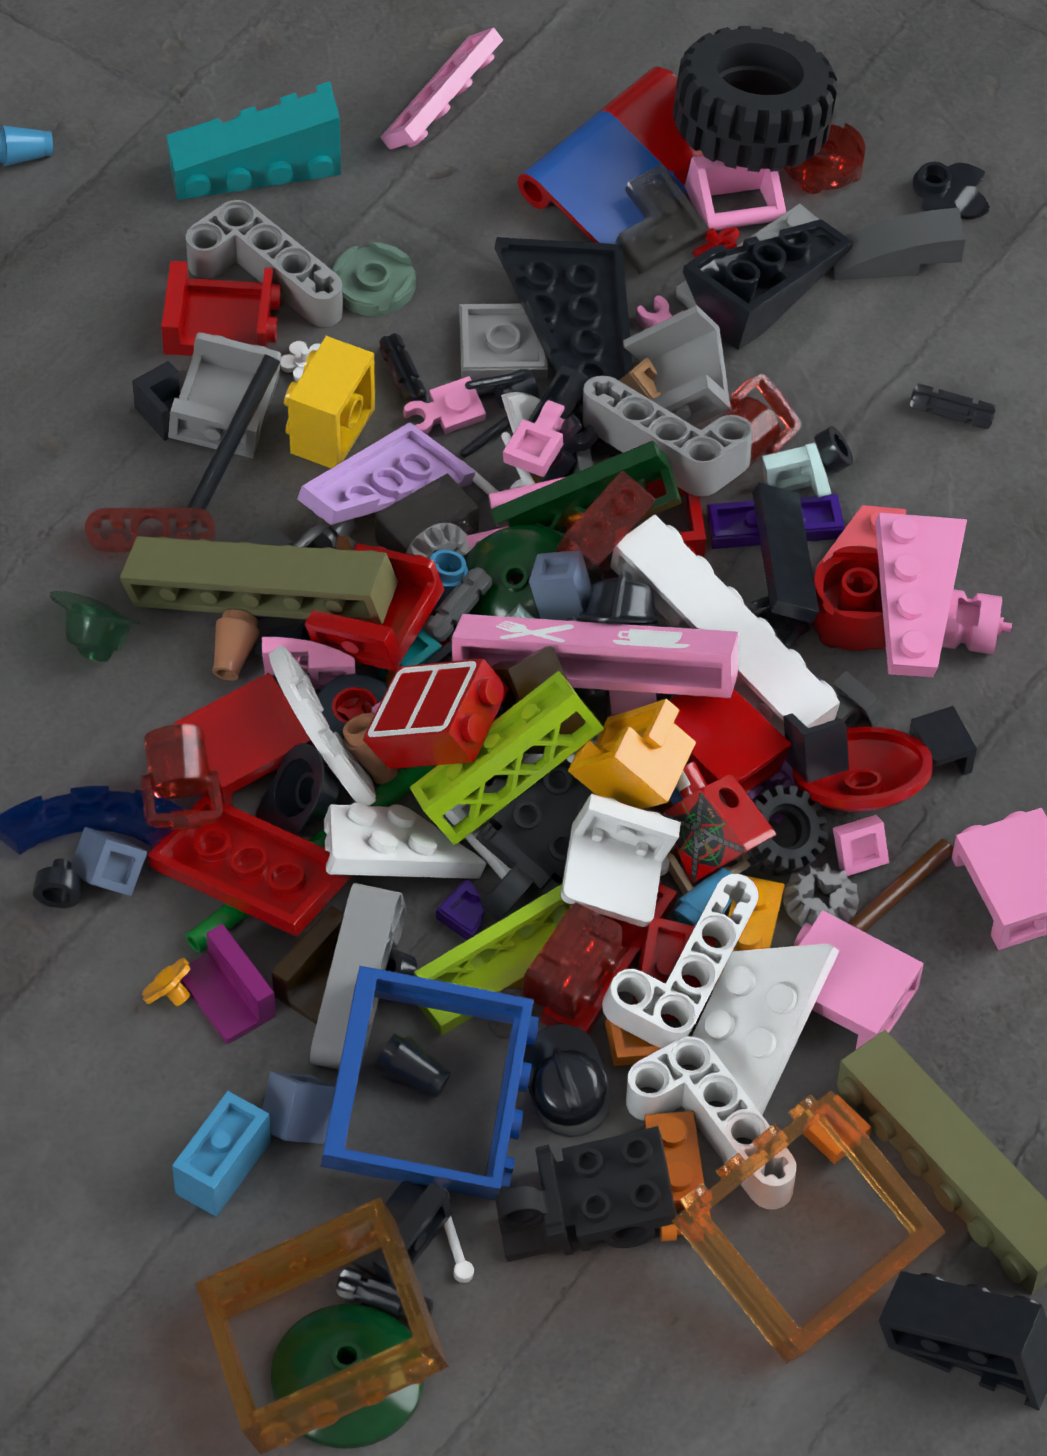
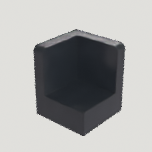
M169 361L132 380L135 409L164 441L169 439L170 410L174 398H179L180 396L179 373Z
M954 706L911 719L909 734L921 740L928 747L934 766L955 761L962 775L972 773L977 748Z
M793 713L783 716L784 735L792 744L787 754L786 762L807 783L849 770L847 727L841 719H835L808 728Z

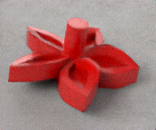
M731 227L721 230L718 234L714 228L707 230V235L705 236L708 243L697 247L692 253L694 257H697L708 249L724 245L726 249L738 247L735 241L738 239L740 232L737 227Z

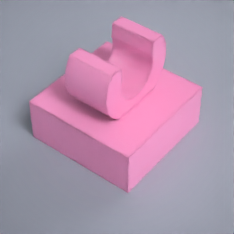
M877 815L833 828L840 871L845 870L847 876L889 863L884 823Z

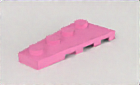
M879 513L875 522L888 674L934 677L939 664L967 519Z

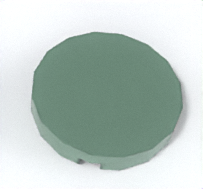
M369 243V247L358 249V245L351 247L336 259L332 271L342 281L343 306L353 313L365 316H385L400 310L411 300L416 289L415 270L412 267V261L409 256L397 247L384 243Z

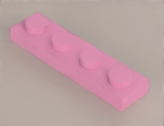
M494 27L468 36L381 135L380 138L390 150L404 145L410 148L420 143L428 135L426 128L431 122L440 119L450 110L451 106L448 103L451 99L463 93L471 86L473 82L471 79L472 75L486 67L494 59L495 56L492 52L503 41Z

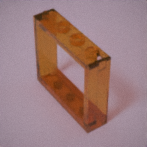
M829 1091L818 1101L811 1094L787 1112L793 1119L790 1124L780 1130L774 1123L752 1141L758 1149L746 1160H744L740 1153H737L715 1171L721 1180L708 1190L703 1183H700L680 1200L686 1209L672 1219V1222L786 1364L804 1354L946 1233L832 1091ZM819 1121L908 1230L909 1234L798 1327L706 1212L814 1123Z
M380 1197L196 1282L242 1432L260 1455L281 1445L285 1447L292 1440L317 1428L329 1427L347 1414L365 1406L376 1405L382 1402L388 1395L412 1384L423 1383L425 1378L449 1368L397 1222ZM382 1248L413 1337L257 1409L228 1319Z

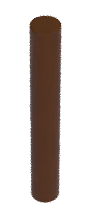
M940 839L856 914L848 924L863 932L871 928L952 855L953 846L950 842Z

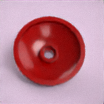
M882 727L847 728L849 770L807 783L792 768L795 786L798 787L800 792L805 790L810 793L812 801L827 808L840 811L872 812L898 805L917 794L930 780L933 772V763L928 747L921 740L908 733Z

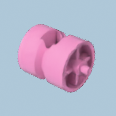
M953 589L942 647L956 649L960 643H964L968 651L994 655L997 635H1001L1002 631L1011 632L1012 623L1003 622L1004 617H1000L1002 596L977 593L970 599L967 598L964 591Z

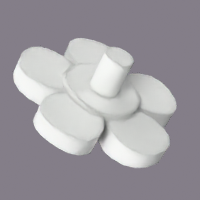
M302 341L293 342L289 346V354L281 357V369L284 372H293V379L298 382L303 374L307 356L312 350L317 351L321 344H313L308 349L307 345Z

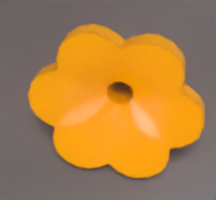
M183 957L172 966L164 968L155 977L154 981L143 990V1000L146 1004H151L159 997L166 995L178 1007L190 997L188 990L180 983L181 979L190 970L189 962L186 958Z

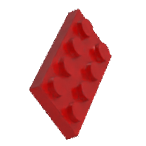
M206 794L197 801L146 855L151 869L296 937L353 876L328 874L326 863L330 852L326 851L325 848Z

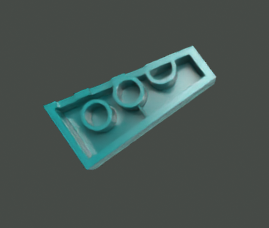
M330 81L316 85L317 92L298 98L296 92L280 97L281 104L257 111L256 107L253 106L240 110V114L233 120L223 123L216 118L166 135L168 164L177 200L341 175L340 117Z

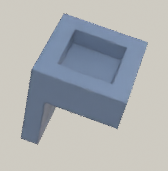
M581 550L537 554L529 583L540 619L566 621L570 617H574L576 620L577 618H585L580 616L579 613L587 610L593 589Z
M84 827L71 863V870L89 884L132 896L147 851L124 838Z
M270 1071L262 1110L269 1113L271 1135L284 1141L323 1144L326 1139L336 1086L309 1074Z

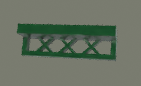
M652 440L491 509L494 523L498 528L517 525L544 527L560 534L577 548L682 504L669 458ZM660 478L663 479L666 495L652 501L640 498L648 483ZM615 497L626 500L618 515L611 518L600 515L608 500ZM575 514L586 517L578 532L571 535L560 532L568 517Z

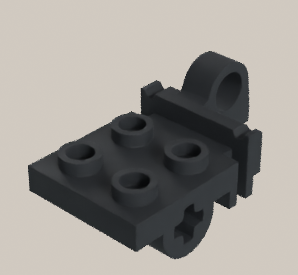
M567 759L497 812L475 837L510 868L509 872L480 904L498 921L533 902L563 882L572 824L589 796L594 794L568 772L571 763Z
M658 1126L561 1148L563 1161L559 1162L556 1161L549 1144L535 1148L542 1191L533 1187L518 1186L502 1191L495 1198L507 1262L563 1249L566 1256L574 1254L572 1241L577 1240L583 1252L591 1250L590 1243L605 1240L609 1246L615 1248L636 1247L647 1243L654 1237V1228L678 1223L662 1135Z

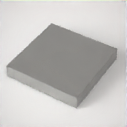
M521 303L459 304L461 379L470 376L471 380H478L480 378L509 374L520 369L529 370L535 379H547V356Z

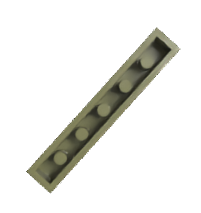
M137 536L120 575V580L133 607L215 613L236 609L256 616L307 619L312 610H317L382 625L398 584L387 553L373 550H338L329 547L307 548L291 545H262L249 542H217L206 539H171L163 536L157 538Z
M886 1030L840 1060L836 1085L843 1100L851 1107L857 1106L869 1119L874 1133L882 1141H889L900 1152L908 1170L917 1177L922 1176L934 1189L939 1203L947 1211H954L967 1224V1229L974 1241L981 1247H988L1000 1260L1003 1271L1013 1282L1021 1283L1031 1294L1047 1284V1200Z

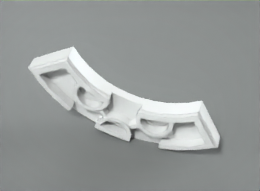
M280 645L268 655L278 683L291 708L321 756L355 802L370 806L376 801L372 779L344 746L341 736L337 732L333 733L330 730L328 722L321 713L324 708L315 693L309 675L287 648Z

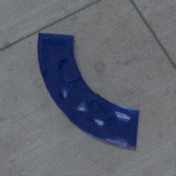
M109 786L71 788L70 794L55 796L45 800L42 799V795L2 812L0 814V840L21 855L42 842L66 834L83 832L84 827H88L97 831L125 834L143 841L152 847L185 823L187 819L184 809L161 796L136 789L134 793L110 791Z

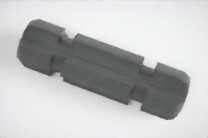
M482 568L471 569L461 580V586L457 585L436 609V615H431L423 625L422 629L438 643L448 638L454 631L453 626L458 625L462 614H468L479 601V595L483 596L492 586V578Z

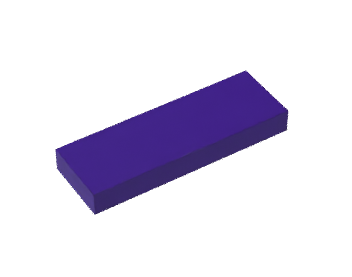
M838 494L819 498L817 496L800 497L807 541L838 539L845 529ZM754 501L707 504L706 518L712 549L760 545Z

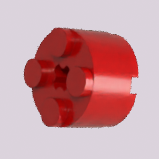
M847 546L834 551L833 557L824 563L822 561L818 565L814 577L819 613L812 624L819 634V640L827 647H839L853 651L885 648L877 549L867 546Z

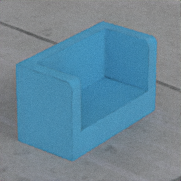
M227 1091L173 1163L172 1171L175 1193L217 1217L270 1145L269 1113Z

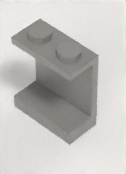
M697 305L623 340L625 349L640 362L648 358L657 371L658 375L654 382L657 392H661V395L651 399L653 402L693 426L731 409L720 328Z

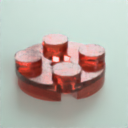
M845 123L844 128L831 124L828 140L821 148L825 154H832L831 156L821 157L814 155L810 160H805L799 166L791 168L788 165L784 167L787 174L793 180L799 182L800 188L807 193L817 194L822 190L842 188L857 182L861 178L866 151L865 142L861 134L853 126Z

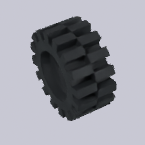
M782 785L775 786L752 799L767 821L773 814H783L790 819L796 831V839L791 847H781L770 838L750 850L752 855L747 861L752 866L760 862L761 867L759 871L765 874L773 870L774 876L795 872L816 860L815 856L821 854L825 848L820 843L828 839V831L820 830V827L828 823L826 815L817 817L815 813L822 806L817 802L809 804L807 801L811 794L805 790L796 794L798 788L796 786L789 785L784 789Z

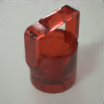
M758 374L749 378L729 397L730 406L732 407L722 415L741 416L746 418L752 425L751 458L747 469L765 452L767 455L776 453L801 427V422L791 409L790 403L765 374ZM755 386L763 394L764 399L776 415L787 426L782 433L777 418L765 404L757 399L745 397Z
M178 724L164 726L148 732L144 736L148 774L141 775V789L147 824L155 828L170 827L171 830L197 829L201 825L215 824L223 813L218 773L216 770L209 771L203 729L195 725ZM209 789L212 811H199L197 809L170 811V813L156 814L153 796L163 799H178L198 795Z

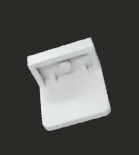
M591 794L572 824L561 889L562 900L568 904L637 926H648L654 918L662 862L679 838L681 822L663 817L656 812L644 811L619 803L613 798Z

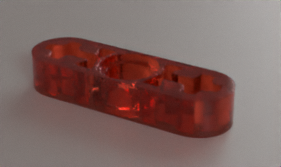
M101 508L92 512L85 523V533L90 545L100 552H131L137 536H139L138 528L147 519H156L162 523L164 530L161 536L171 538L172 532L169 519H176L177 529L190 528L193 520H200L201 527L208 528V531L201 532L199 539L214 541L216 538V528L212 516L200 508ZM132 519L130 522L132 541H125L126 536L124 532L110 533L109 540L105 541L101 539L100 533L94 532V529L102 527V521L110 520L112 528L126 529L124 520ZM176 532L177 539L191 540L188 532Z

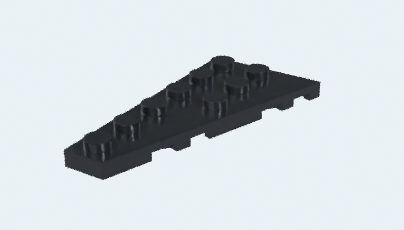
M496 237L494 249L555 375L563 365L579 370L590 379L596 376H610L620 380L633 369L632 354L624 348L623 340L630 338L622 244ZM582 404L577 410H575V411H573V412H574L575 416L578 418V420L580 421V423L582 424V427H581L582 430H584L585 428H584V425H583V423H582V419H583V404ZM599 437L591 447L593 453H623Z

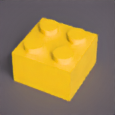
M326 336L318 350H312L309 353L304 364L302 376L298 382H291L284 399V405L288 407L289 416L286 424V434H289L290 454L329 468H333L345 460L375 410L373 352Z

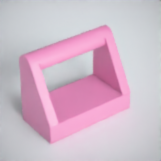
M704 156L692 157L685 189L706 232L711 228L721 230L731 227L770 223L786 213L778 171L770 172V169H761L760 172L748 171V168L737 166L736 169L726 167L724 162L719 160L713 162ZM760 189L767 206L714 213L711 196Z

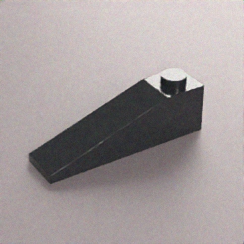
M822 219L781 229L777 237L759 241L754 236L744 239L743 245L731 249H726L724 245L712 247L684 265L682 272L696 305L719 326L721 338L737 350H740L769 329L852 248L853 241Z

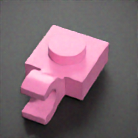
M548 400L535 423L522 419L503 451L504 463L544 477L563 446V434L559 433L565 421V419L560 418L564 411V406Z

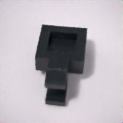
M575 415L569 416L563 422L559 433L563 434V446L545 476L541 477L529 472L534 482L540 483L566 477L576 463L572 454L589 449L597 441L599 435L594 427L588 424L581 433L576 434L581 429L582 424Z

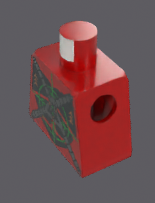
M695 762L684 767L676 784V788L683 800L664 811L663 816L681 822L679 838L675 842V847L691 883L727 865L776 835L771 825L735 777L726 775L708 785Z

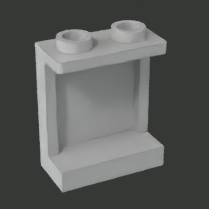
M198 332L194 342L193 357L179 398H174L170 410L168 438L217 449L264 355L267 354L281 362V353L264 346L246 344L220 335ZM280 364L234 454L254 458L279 379Z

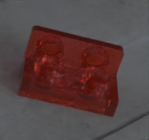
M622 470L567 531L556 551L579 550L594 564L600 565L653 506L655 498Z

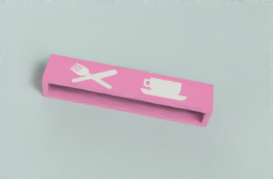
M462 614L452 636V661L484 658L490 667L500 661H519L545 646H552L555 649L567 680L573 688L731 698L738 675V632Z

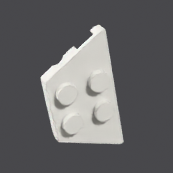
M353 803L351 805L330 804L324 818V831L327 834L325 850L330 852L326 863L328 874L480 879L486 866V862L460 843L454 846L440 829L402 805L382 807L367 806L362 803Z
M815 944L732 951L693 1032L692 1037L704 1040L711 1047L761 1115L765 1111L839 953V950L832 945Z

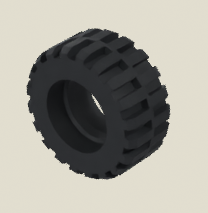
M739 26L738 29L731 30L729 27L718 29L714 35L709 32L689 46L684 52V57L681 58L673 105L675 126L682 138H686V142L693 150H701L705 158L713 162L716 160L722 161L726 167L736 169L737 166L748 168V171L751 172L770 169V172L782 171L788 165L791 168L799 166L805 160H810L826 144L829 137L838 85L836 83L835 71L821 51L816 53L814 46L806 40L802 42L796 40L795 35L787 32L783 34L773 32L774 28L762 27V29H751V26Z

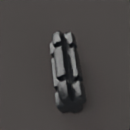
M397 333L383 336L379 341V350L383 359L388 362L386 365L397 389L402 392L400 396L404 404L406 405L412 401L426 402L427 391L422 381L418 379L420 376L408 351L404 349L406 346L402 337Z
M920 383L916 384L910 400V406L913 409L927 412L928 408L933 409L932 414L967 423V420H972L973 426L984 429L990 428L993 423L996 406L992 403L979 400L978 404L972 403L973 398L939 389V392L936 393L933 392L934 387Z
M350 1267L343 1269L336 1284V1293L339 1296L351 1301H355L357 1298L362 1299L361 1305L377 1308L397 1319L401 1315L405 1316V1322L417 1327H425L433 1311V1301L416 1293L412 1297L408 1296L409 1290L373 1276L365 1279L363 1278L365 1273Z

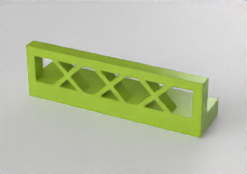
M557 671L492 723L474 762L437 765L410 786V789L423 811L455 846L599 734L604 728L579 698L560 671ZM576 711L586 721L583 726L572 734H559L561 723ZM531 746H545L544 755L534 764H521L523 753ZM494 775H508L505 787L497 793H484L485 783ZM457 804H471L469 815L453 827L443 817L444 814Z
M561 884L416 970L414 976L510 995L582 952L595 933L596 928L581 912L579 907L562 900ZM418 1006L441 1036L473 1017Z

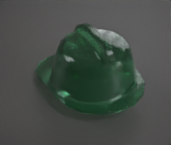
M67 591L50 592V598L65 609L67 641L75 645L79 653L85 658L107 662L113 652L121 651L124 647L132 624L140 625V621L129 619L116 609L93 598Z

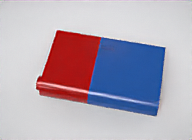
M659 66L651 68L518 177L517 184L526 201L538 209H545L553 202L593 243L622 244L625 247L688 193L685 189V183L692 157L704 155L701 150H693L686 142V138H682L675 126L673 105L678 79L672 71Z

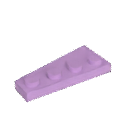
M409 422L302 485L297 500L332 525L471 485L476 471Z

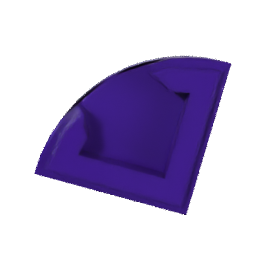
M466 879L436 909V919L465 940H469L479 934L483 926V907L480 905V895L475 886Z

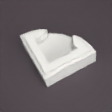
M510 392L501 395L513 434L522 419L528 421L540 399L522 392Z

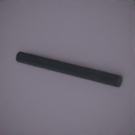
M267 354L264 355L185 513L201 520L280 364L279 360Z

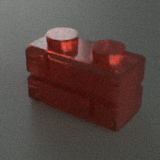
M576 902L571 904L524 974L523 995L526 998L534 999V1003L544 1008L549 1007L552 1012L569 1021L576 1018L582 1007L590 1010L597 1001L602 989V984L599 981L606 971L612 974L615 973L624 958L626 948L621 946L623 934L621 925L602 915L597 916L594 911Z

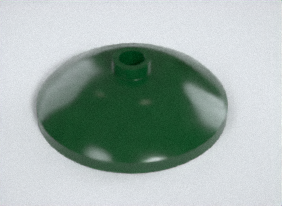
M534 525L511 526L488 535L477 543L465 557L468 572L479 567L492 578V586L483 596L479 595V601L468 614L507 617L520 603L535 619H540L529 583L537 554L575 551L576 548L560 534ZM513 575H524L523 580L519 584H509V580Z
M361 1304L331 1305L304 1316L283 1336L272 1360V1393L283 1418L305 1438L333 1448L365 1447L393 1435L407 1423L415 1412L424 1387L423 1358L412 1334L390 1314ZM344 1355H351L356 1360L352 1364L344 1365L338 1359Z

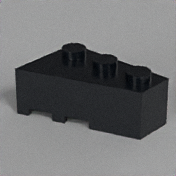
M900 1271L878 1320L890 1349L949 1373L952 1365L982 1377L979 1386L994 1392L998 1383L1027 1395L1024 1405L1040 1410L1047 1393V1317L1042 1304H1038L1036 1301L1025 1296L1008 1297L992 1293L976 1284L963 1286L946 1282L930 1273L917 1275Z

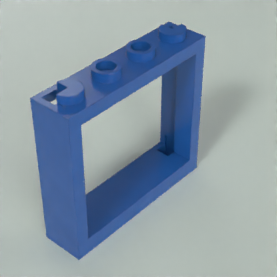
M359 966L320 1167L396 1182L407 1181L412 1185L428 1187L432 1182L440 1188L447 1189L448 1192L495 1200L501 1186L510 1187L515 1158L506 1157L509 1138L518 1140L522 1124L523 1110L515 1109L517 1092L526 1093L532 1064L523 1062L526 1044L534 1046L538 1032L539 1017L531 1016L534 999ZM374 997L512 1024L485 1176L345 1149Z

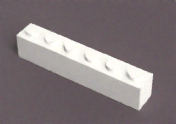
M653 515L614 543L610 567L618 575L622 570H627L631 574L632 580L644 583L652 588L654 611L669 627L738 632V675L734 689L784 737L783 716L793 713L808 728L835 720L840 701L834 689L827 682L819 681L806 668V664L800 654L793 649H788L775 636L771 625L765 619L757 618L745 606L741 595L733 587H727L714 574L711 565L705 558L699 555L696 556L684 544L680 533L673 526L665 525L656 515Z

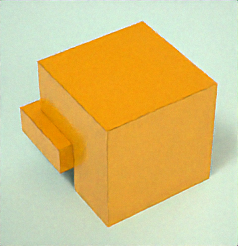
M664 699L608 717L603 726L604 730L600 732L595 744L588 741L578 749L568 772L595 795L613 798L619 803L643 810L669 801L696 742L674 723L679 709L670 701Z

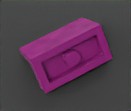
M221 924L206 932L208 953L188 964L190 970L180 982L188 990L192 999L223 1041L229 1044L275 1018L276 1010L274 991L229 931Z

